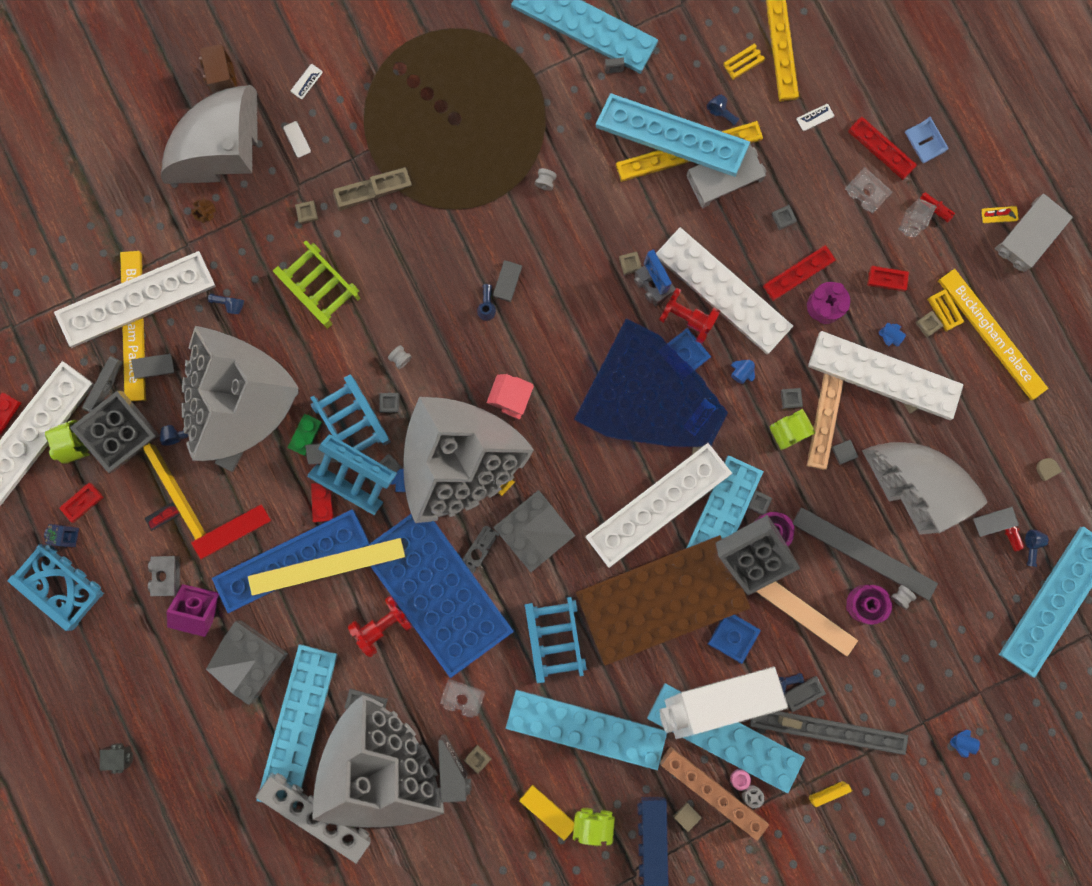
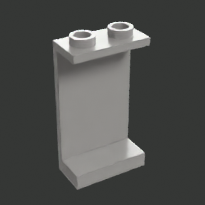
M750 144L736 177L702 165L689 169L686 176L703 209L709 206L710 202L757 180L759 183L762 182L766 176V170L764 165L760 164L756 149Z
M1044 193L1033 201L1032 207L1005 240L995 248L1001 257L1008 259L1016 269L1023 272L1033 267L1073 218V216Z

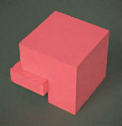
M508 374L497 375L486 403L502 409L501 413L515 419H520L534 386L530 382Z

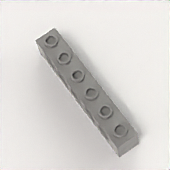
M271 773L257 793L256 798L357 864L370 844L369 833L362 828L358 830L355 827L336 825V830L329 831L326 828L329 823L312 820L309 816L313 813L314 796L310 795L308 797L302 793V788L295 784L293 786L290 785L281 774L277 773L275 775ZM284 790L287 793V797L279 798L276 792ZM296 801H301L304 804V807L302 809H296L294 808L293 803ZM351 834L354 839L346 842L343 840V836Z

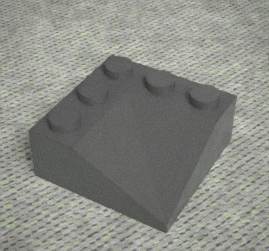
M123 391L113 393L70 427L108 473L118 470L141 452L144 446L151 444L160 437L158 432Z
M539 490L494 526V529L530 572L535 570L575 536Z
M768 515L716 542L719 558L748 595L800 569L790 549Z
M242 620L235 621L220 643L206 670L232 694L250 705L259 697L288 653Z

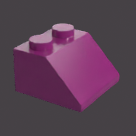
M182 584L167 610V628L205 637L214 620L220 598L219 593Z

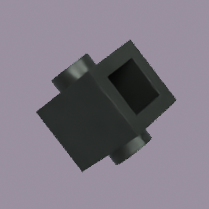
M124 743L111 744V747L100 750V771L111 770V773H122L133 762L131 746L124 747Z

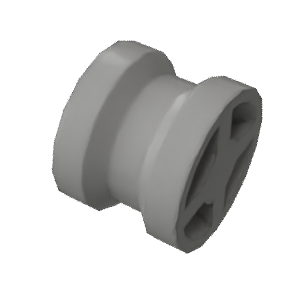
M539 169V177L536 179L535 185L543 190H552V182L556 179V173L548 169Z
M401 345L395 348L388 356V359L393 361L398 369L404 367L412 358L409 353L404 351Z
M903 585L899 587V591L891 596L892 600L905 610L909 607V603L917 598L913 592Z
M749 785L747 789L743 790L742 798L749 807L759 808L763 804L764 794L758 787Z

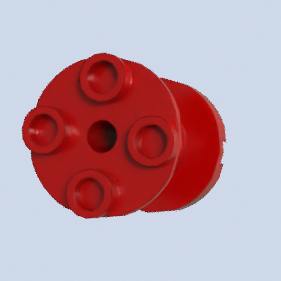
M676 287L659 321L664 323L670 312L688 321L687 326L699 332L695 341L703 344L720 310L713 307L708 315L698 309L692 311L676 302L681 292V289Z
M391 595L385 599L391 612L377 622L372 620L363 627L356 621L348 625L352 637L355 636L357 645L368 657H372L377 653L373 643L384 636L383 631L397 621L407 631L412 628L403 611L397 608V603Z

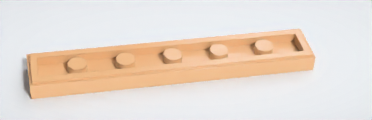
M825 373L814 423V431L816 433L812 435L806 465L822 470H827L844 381Z
M776 581L756 591L843 655L848 657L858 642L853 636Z

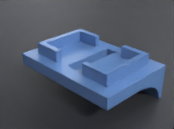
M931 117L905 131L922 163L945 153L949 149ZM933 137V140L919 146L918 143Z

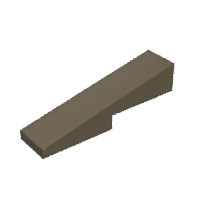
M405 167L372 176L369 180L333 189V196L338 210L341 211L411 187L412 184Z

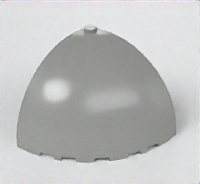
M251 85L219 91L197 103L182 117L172 131L164 150L161 168V179L164 184L220 182V174L252 173V145H257L256 89Z
M195 326L189 344V349H192L190 360L185 361V374L187 378L183 377L182 392L185 393V403H182V418H185L183 429L184 434L189 436V441L186 444L192 460H216L233 456L253 447L276 429L288 413L294 398L297 396L298 386L278 362L261 350L230 335Z
M419 397L410 419L404 448L405 491L409 509L415 523L437 521L438 517L444 515L452 517L464 508L468 511L478 506V501L487 496L491 498L501 490V485L514 478L513 474L518 468L524 467L534 449L512 426L481 408L451 399Z
M891 442L862 450L889 501L902 500L919 534L940 533L971 516L987 503V499L971 476L955 461L932 448L915 443Z
M364 695L358 698L344 712L328 739L318 767L314 788L313 820L351 827H390L421 822L444 813L443 802H441V788H438L435 779L437 772L433 770L428 761L430 756L424 745L420 746L414 737L416 733L407 723L403 724L397 717L398 714L394 711L389 712L383 708L382 703Z

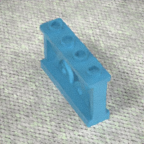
M39 544L20 569L7 581L65 631L74 630L104 593L96 582H90L85 578L87 575L82 570L72 567V562L69 559L59 556L56 553L57 549L50 544ZM42 556H47L50 559V564L47 566L45 561H43L42 569L44 571H40L38 560ZM33 567L35 574L25 579L24 576ZM64 576L67 584V596L56 595L49 599L47 597L49 584L46 577ZM39 580H41L43 583V589L41 591L37 589V585L41 584ZM84 588L89 593L88 600L83 603L75 601L76 597H84L80 594V590ZM58 599L66 601V603L61 602V607H58L56 605ZM74 605L81 607L79 611L73 616V618H71L70 615L72 613Z

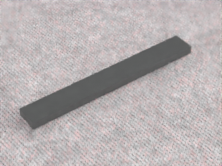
M800 508L793 521V525L895 583L905 586L926 600H930L938 585L937 582L804 508Z
M782 711L757 716L750 720L751 727L906 755L908 735ZM779 715L802 721L801 729L779 724Z

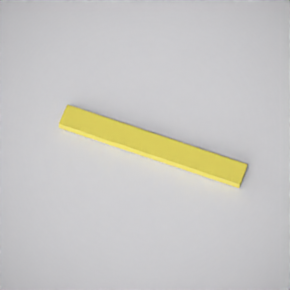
M399 538L248 576L251 594L257 595L404 558L405 553L402 540Z

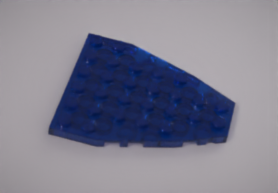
M626 318L574 420L608 438L666 447H703L707 443L712 446L728 412L719 403L718 398L711 392L703 378L660 335Z

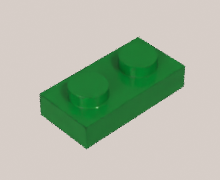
M304 414L287 448L306 457L305 445L313 444L323 422Z

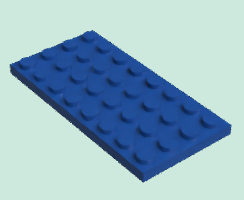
M410 514L367 545L371 546L401 538L405 557L372 565L371 568L445 672L452 678L513 633L514 630L436 522L415 523L412 514Z

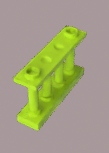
M305 241L304 244L309 250L288 269L285 268L282 271L277 266L273 272L328 329L333 324L329 320L331 318L330 315L352 295L357 301L361 299L357 294L359 290L354 284L351 283L349 285L319 254L321 250L314 243L310 245ZM312 256H315L321 264L300 283L297 282L295 284L291 280L292 275ZM328 269L334 277L313 296L307 297L303 293L306 291L305 288L324 270ZM340 282L347 290L327 309L320 310L317 307L318 301Z

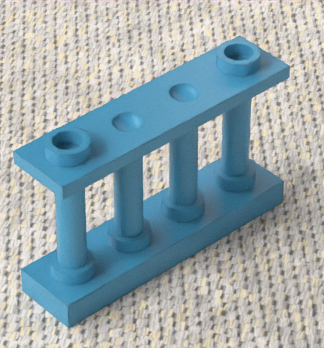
M351 374L344 377L346 384H344L343 388L318 401L315 396L310 397L313 402L310 405L316 414L320 413L332 436L340 441L362 428L372 425L375 430L372 433L373 436L354 446V449L361 452L376 442H382L383 445L391 442ZM353 393L356 398L353 401L354 403L328 418L323 408L342 396ZM357 409L359 411L362 409L366 415L363 417V420L338 434L332 424Z
M329 434L318 449L325 453L321 465L316 464L307 477L375 515L383 504L381 500L377 499L382 487L387 489L397 473ZM332 458L342 463L337 475L327 470ZM348 468L359 473L354 485L344 480ZM365 478L376 483L371 495L361 489Z
M567 597V604L542 608L533 607V603L525 604L537 683L545 682L544 677H548V674L579 670V675L584 676L583 671L587 670L585 659H581L574 618V612H577L576 601H572L571 597ZM569 611L571 623L541 628L536 626L535 618H539L541 615ZM572 631L574 642L547 647L539 646L538 638H541L542 635ZM572 650L576 652L577 662L548 667L542 665L541 657H545L547 654Z

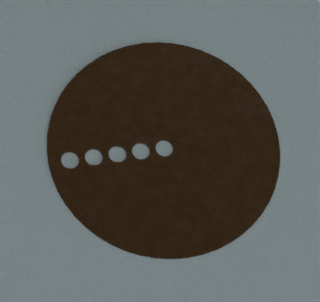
M448 28L427 32L414 37L397 48L387 57L376 72L368 89L364 107V131L367 145L381 173L406 167L412 186L399 190L401 193L424 205L450 210L469 209L485 205L504 196L517 186L530 171L538 157L546 127V112L542 91L535 75L525 60L499 39L486 33L463 28ZM402 62L406 65L407 71L404 75L398 76L393 72V67L396 63ZM411 75H417L420 78V85L416 88H411L407 85V78ZM429 87L433 89L434 97L431 100L426 101L421 98L420 93L423 88ZM436 101H446L448 109L444 113H438L434 109ZM453 112L459 113L462 117L460 124L456 126L448 122V116Z

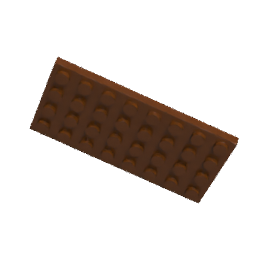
M720 535L576 592L604 666L750 609L741 585L719 558L716 542L722 540Z

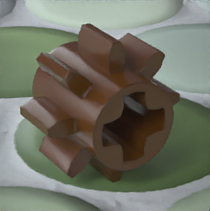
M203 198L192 203L194 208L191 211L196 220L205 223L215 218L213 213L216 210L211 201Z

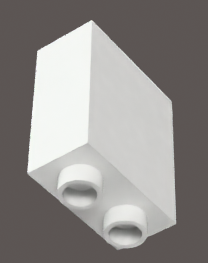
M773 667L670 697L664 700L666 708L660 709V718L665 732L674 731L675 738L679 739L788 707L776 669Z

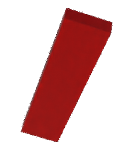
M862 116L848 130L853 137L902 180L917 166L915 162Z
M825 245L765 283L763 288L772 301H775L834 263L836 259Z
M261 504L192 541L191 545L200 560L270 523L271 519Z

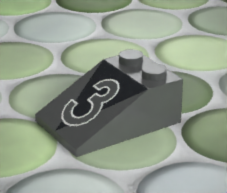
M443 734L438 740L441 802L466 801L467 796L470 795L472 790L471 779L467 778L464 766L446 734Z

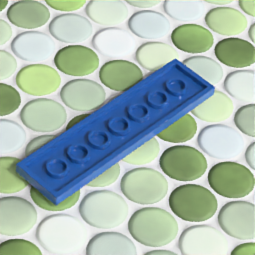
M352 509L213 577L212 580L227 613H231L276 591L252 595L248 576L363 548L370 543L355 511Z

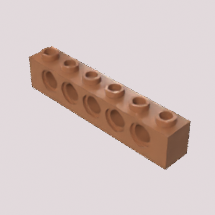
M671 746L661 758L660 765L758 841L769 826L765 819Z

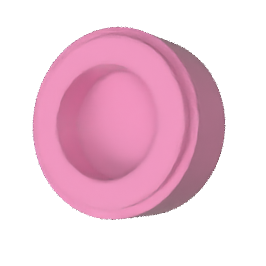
M737 769L732 772L730 782L735 789L745 790L749 787L751 778L746 771Z

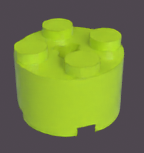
M803 409L769 426L780 450L816 433Z
M77 420L68 421L45 431V438L50 446L49 454L53 460L67 464L89 456L88 448L70 428L78 422Z
M581 808V811L575 813L573 840L575 841L579 838V843L600 846L601 841H607L606 845H611L613 843L615 819L612 816V812L602 810L601 813H596L591 808Z

